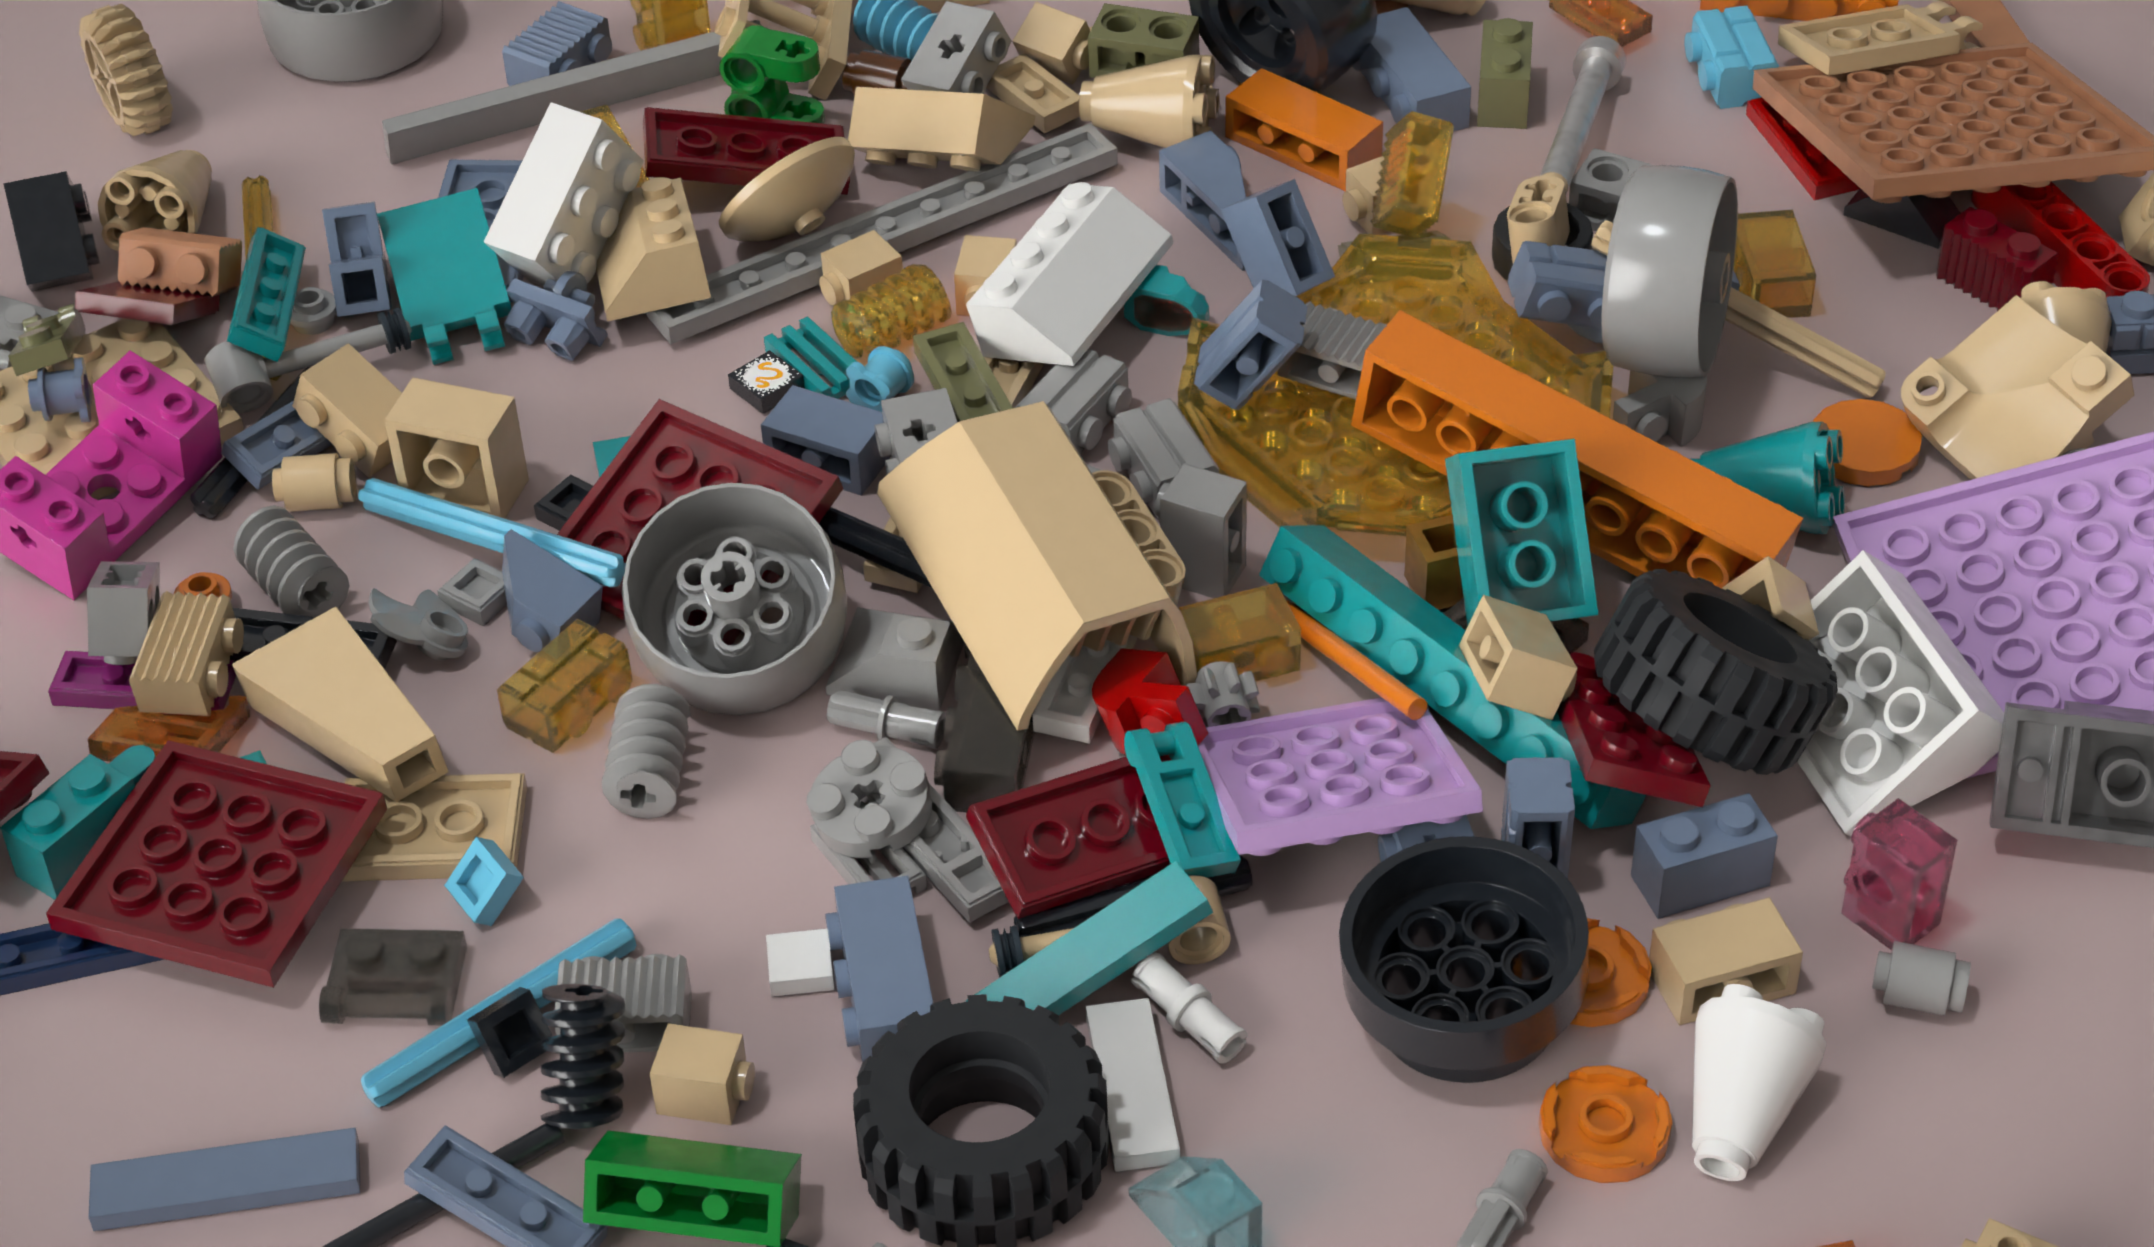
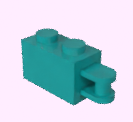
M144 745L132 746L124 750L109 764L89 754L4 823L0 830L16 876L55 900L156 758L154 751Z

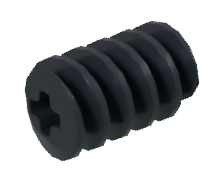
M560 984L542 989V997L561 1003V1009L542 1014V1023L560 1028V1034L542 1039L541 1047L543 1050L560 1054V1059L541 1065L542 1075L559 1079V1085L545 1087L541 1090L540 1096L546 1102L559 1104V1110L540 1115L541 1120L552 1126L569 1129L592 1128L616 1120L623 1113L622 1099L616 1094L624 1087V1079L622 1073L616 1069L624 1062L623 1049L617 1045L625 1036L624 1025L617 1020L625 1012L624 998L596 985Z

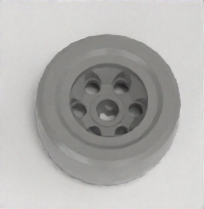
M257 0L260 22L270 51L278 62L292 72L313 79L333 82L367 80L398 71L418 60L432 48L440 36L443 24L442 0Z
M1642 165L1629 176L1623 188L1613 222L1603 287V348L1613 366L1653 376L1675 378L1705 377L1710 372L1722 336L1734 270L1738 228V194L1736 182L1732 177L1710 170L1675 165Z
M725 483L705 486L682 495L651 518L638 534L627 557L622 595L625 621L636 651L658 682L680 693L691 706L710 713L745 715L769 711L793 701L812 687L832 664L843 640L847 615V595L844 573L829 536L803 506L783 493L760 485ZM765 570H771L781 576L782 579L771 584L765 582L762 579V575ZM735 584L734 592H723L724 588ZM776 607L784 612L782 619L777 623L768 624L761 620L762 613L767 608ZM699 609L707 613V618L701 625L690 626L687 624L691 611ZM736 628L745 633L744 639L737 645H727L722 641L724 634L728 630Z

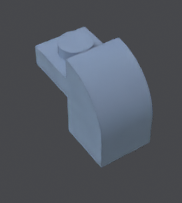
M375 201L322 209L331 260L329 270L337 316L391 309L388 270Z

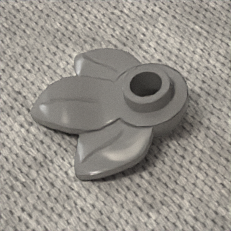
M375 588L371 590L369 606L373 615L370 621L381 632L398 641L417 645L423 654L435 660L458 658L464 654L468 646L466 638L468 627L456 611L443 602L434 592L429 589L424 590L419 594L414 605L411 606L398 602Z

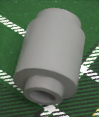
M1894 941L1891 953L1878 952L1872 989L1884 991L1883 1004L1943 1016L1946 1010L1962 1013L1968 988L1971 962L1956 959L1955 952Z

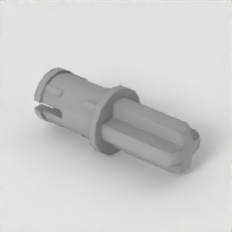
M840 690L832 694L828 702L827 720L831 724L875 733L878 740L890 737L938 749L946 729L947 717H945L946 713L944 711H935L899 703L897 697L888 695L882 700Z
M1516 1149L1510 1153L1504 1168L1490 1188L1483 1189L1477 1196V1211L1457 1242V1247H1503L1512 1231L1520 1230L1527 1221L1526 1207L1548 1174L1547 1166L1540 1157L1524 1149Z

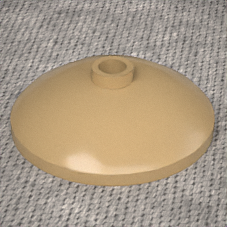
M831 137L809 144L779 160L750 181L728 203L719 219L720 229L727 238L742 242L771 241L786 237L796 231L800 235H805L815 230L824 222L825 216L823 213L838 199L853 168L854 148L844 137Z

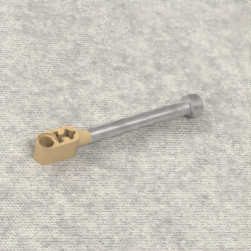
M1591 37L1580 45L1572 67L1577 81L1540 176L1524 180L1516 189L1507 212L1513 264L1524 241L1546 243L1547 246H1565L1570 232L1566 194L1604 92L1613 88L1618 83L1626 63L1623 48L1609 37Z

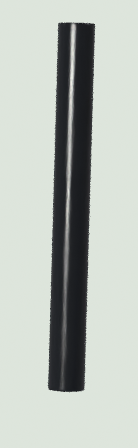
M545 1123L497 1149L492 1154L513 1167L519 1168L565 1142V1139L559 1127ZM418 1193L322 1247H377L445 1208Z

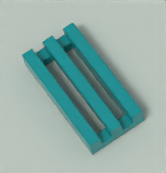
M808 316L799 320L800 329L796 330L791 325H788L781 329V338H777L773 333L764 337L765 352L770 350L803 374L805 389L837 399L846 395V391L850 388V379L846 374V369L853 362L857 361ZM795 348L805 359L809 361V366L811 368H809L790 349ZM818 375H824L834 386L830 387Z

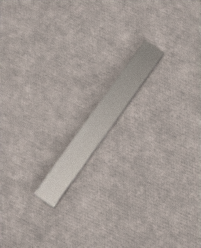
M759 20L751 21L753 23L761 25ZM713 31L385 119L382 121L387 156L392 165L539 125L551 102L583 113L721 75L719 67L722 57L718 56L721 36Z

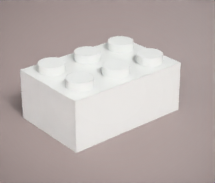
M551 102L488 231L484 243L531 282L544 286L548 279L557 281L563 273L575 271L581 273L588 283L595 274L597 259L607 238L617 228L619 213L629 192L638 184L644 160L602 119Z

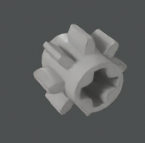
M1224 661L1210 663L1197 672L1195 683L1186 684L1190 689L1203 722L1207 721L1208 727L1251 720V713H1258L1260 711L1256 697L1260 693L1253 672L1248 671L1239 675L1234 663Z

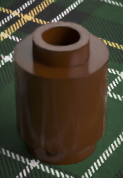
M863 50L860 53L852 52L847 57L846 66L842 73L843 88L845 91L852 92L854 97L856 87L907 89L901 78L910 65L911 59L871 50Z

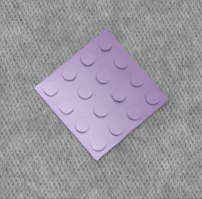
M1382 697L1206 727L1208 735L1198 745L1218 798L1225 829L1238 855L1249 853L1255 856H1266L1278 852L1282 847L1303 843L1329 845L1338 842L1343 836L1366 832L1391 834L1399 831L1405 825L1428 821L1447 824L1460 820L1464 815L1483 812L1481 788L1429 710L1427 709L1420 719L1412 720Z

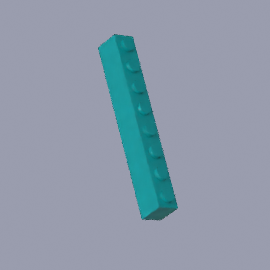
M1296 525L1280 527L1259 573L1261 578L1337 636L1424 698L1430 707L1505 764L1513 758L1539 757L1568 760L1570 762L1571 788H1573L1575 805L1574 817L1590 829L1633 823L1647 795L1585 781L1557 711L1553 719L1550 720L1486 699L1459 647V643L1466 631L1326 526Z

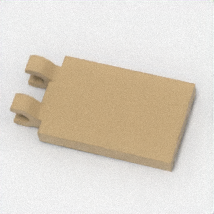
M1935 1L1921 8H1914L1909 4L1779 25L1778 45L1830 76L1957 54L1961 49L1980 48L1971 42L1964 41L1968 33L1981 30L1983 24L1970 16L1959 17L1953 22L1940 23V19L1944 16L1956 13V8L1943 1Z

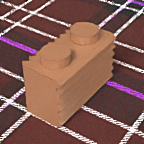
M142 227V229L138 228V230L134 229V231L130 230L129 232L121 233L119 238L118 281L122 286L130 283L132 287L140 285L142 288L150 286L152 289L160 287L161 290L170 289L172 292L180 290L182 293L190 291L191 294L200 292L202 296L210 294L213 297L234 290L240 285L241 239Z

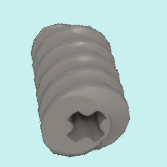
M276 505L263 507L252 513L241 524L235 536L233 548L236 560L280 607L283 613L317 617L335 606L338 609L341 607L348 596L350 587L348 576L285 508Z
M645 684L629 689L618 700L614 712L615 719L611 728L612 736L608 745L609 753L605 761L606 770L602 777V789L609 803L622 813L636 818L652 819L662 817L671 812L677 802L676 790L680 784L679 773L683 766L682 755L686 748L685 737L689 729L687 718L691 716L688 702L680 693L663 685Z

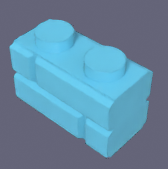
M1748 6L1725 8L1722 13H1720L1719 9L1697 11L1695 16H1693L1692 31L1686 33L1684 46L1687 60L1689 62H1697L1701 89L1703 91H1711L1720 109L1741 107L1744 102L1761 98L1753 90L1754 70L1778 68L1779 65Z

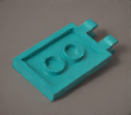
M478 188L377 213L403 317L409 322L411 327L410 340L426 339L433 365L454 360L447 332L474 324L478 325L485 351L504 347L505 342L498 318L508 316L512 308L497 255L484 243L489 226Z

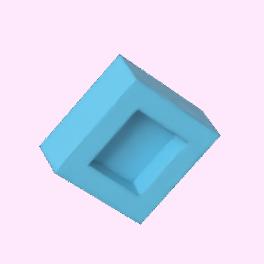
M476 837L444 886L474 923L492 926L524 877L493 840Z

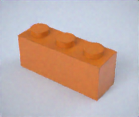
M1263 68L1225 97V137L1345 192L1346 169L1382 156L1383 121Z

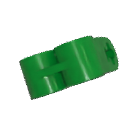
M751 25L745 28L720 61L719 70L726 84L731 87L732 92L724 104L725 114L825 124L823 104L811 97L789 93L786 83L806 82L819 74L820 59L817 43L806 36L772 30L761 25Z

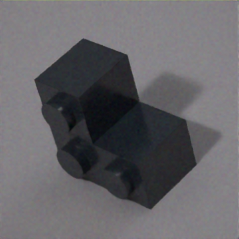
M67 171L3 183L26 284L31 292L94 279L91 265L100 264L94 235L93 233L86 235L83 225L84 222L92 221L86 191H83L82 184H73Z

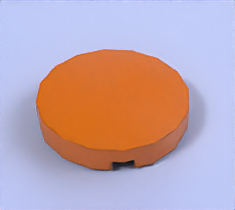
M1867 399L1845 400L1824 408L1813 419V422L1827 423L1829 430H1841L1843 458L1841 463H1834L1835 478L1845 483L1868 487L1887 485L1900 480L1903 472L1909 469L1912 472L1918 465L1922 434L1912 424L1908 415L1899 408L1881 401Z
M1587 918L1589 931V981L1582 1005L1570 1024L1586 1027L1616 1024L1636 1013L1648 997L1652 965L1645 947L1629 931L1615 925V931L1607 927L1599 926L1600 920Z
M1611 1065L1581 1067L1569 1072V1079L1561 1081L1557 1086L1555 1082L1546 1090L1540 1108L1538 1124L1542 1145L1557 1165L1576 1177L1598 1183L1628 1182L1649 1173L1665 1157L1672 1131V1118L1667 1100L1660 1091L1658 1097L1654 1090L1647 1087L1648 1080L1634 1071Z

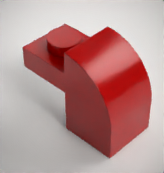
M1121 648L1101 670L1093 683L1092 697L1115 748L1124 755H1126L1124 746L1125 733L1130 730L1147 728L1150 733L1164 731L1167 724L1187 722L1192 729L1197 745L1208 735L1188 686H1181L1167 652Z

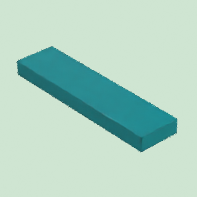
M257 227L250 242L227 342L278 362L286 344L306 250L304 245L262 227Z
M1175 861L974 995L986 994L987 1001L999 1002L1003 1001L1004 996L1019 998L1025 1001L1026 1008L1035 1010L1037 1005H1040L1060 1015L1212 914L1213 910L1207 898L1178 862Z

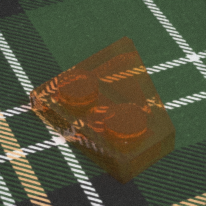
M229 696V705L222 710H211V716L139 712L137 705L116 707L88 737L89 753L102 761L111 762L124 750L132 746L144 745L150 747L156 757L168 740L219 753L249 719V702L246 696Z

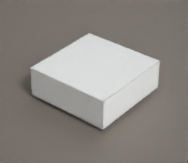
M827 928L766 935L771 997L834 990Z

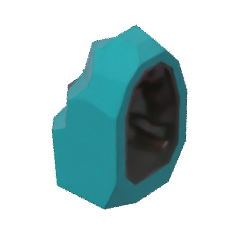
M1156 265L1124 304V317L1142 331L1166 336L1188 335L1203 326L1210 319L1209 305L1205 296L1192 289L1185 277L1171 274L1168 267Z

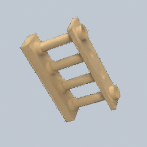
M772 0L725 1V7L715 27V34L721 36L719 57L723 58L745 28L751 25H758L747 20L748 12L803 34L817 43L820 71L818 75L809 80L808 93L823 100L828 98L847 62L852 0H792L811 8V14L815 15L816 19Z

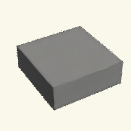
M476 558L471 560L437 590L438 597L454 609L457 614L481 626L489 622L507 605L502 571Z

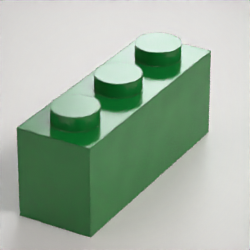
M607 1130L585 1159L583 1223L780 1247L799 1216L802 1154Z

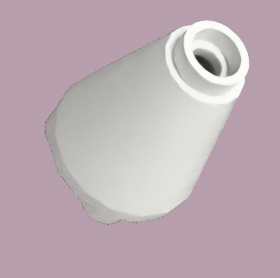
M1740 984L1725 986L1721 997L1711 998L1700 1006L1695 1025L1692 1147L1696 1152L1694 1163L1697 1168L1721 1180L1740 1181L1746 1177L1748 1169L1757 1165L1821 1066L1826 1047V1041L1822 1036L1825 1025L1822 1017L1807 1009H1787L1781 1005L1765 1001L1758 991Z

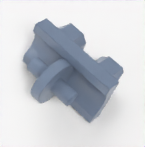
M567 271L557 281L548 279L543 288L514 278L506 290L514 306L510 310L504 326L511 337L517 341L528 345L533 344L543 327L550 328L551 331L544 340L549 349L557 356L573 361L586 343L601 347L608 336L605 329L596 326L595 311L592 308L595 303V295L587 292V282L581 273Z

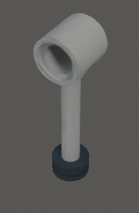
M400 308L393 309V315L389 311L388 316L381 312L377 314L378 325L282 352L278 362L266 357L263 358L259 354L225 341L216 345L207 353L205 364L221 407H227V403H229L237 413H245L263 406L271 399L273 388L269 378L314 366L348 343L358 352L386 345L390 354L396 353V347L401 351L402 345L405 350L410 349V324L404 319Z

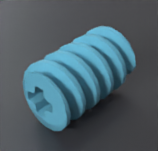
M858 0L854 10L853 27L859 40L885 54L909 58L912 61L938 14L932 13L930 9L922 5L919 6L914 0Z

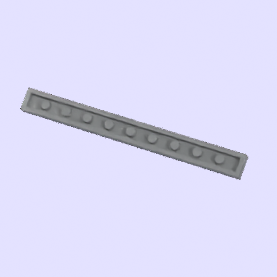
M1091 123L1013 153L1001 165H983L978 172H965L706 275L711 298L647 312V317L670 344L690 338L695 334L819 285V279L823 276L821 253L872 230H875L898 253L911 247H916L938 236L963 228L968 224L1118 164L1117 147Z

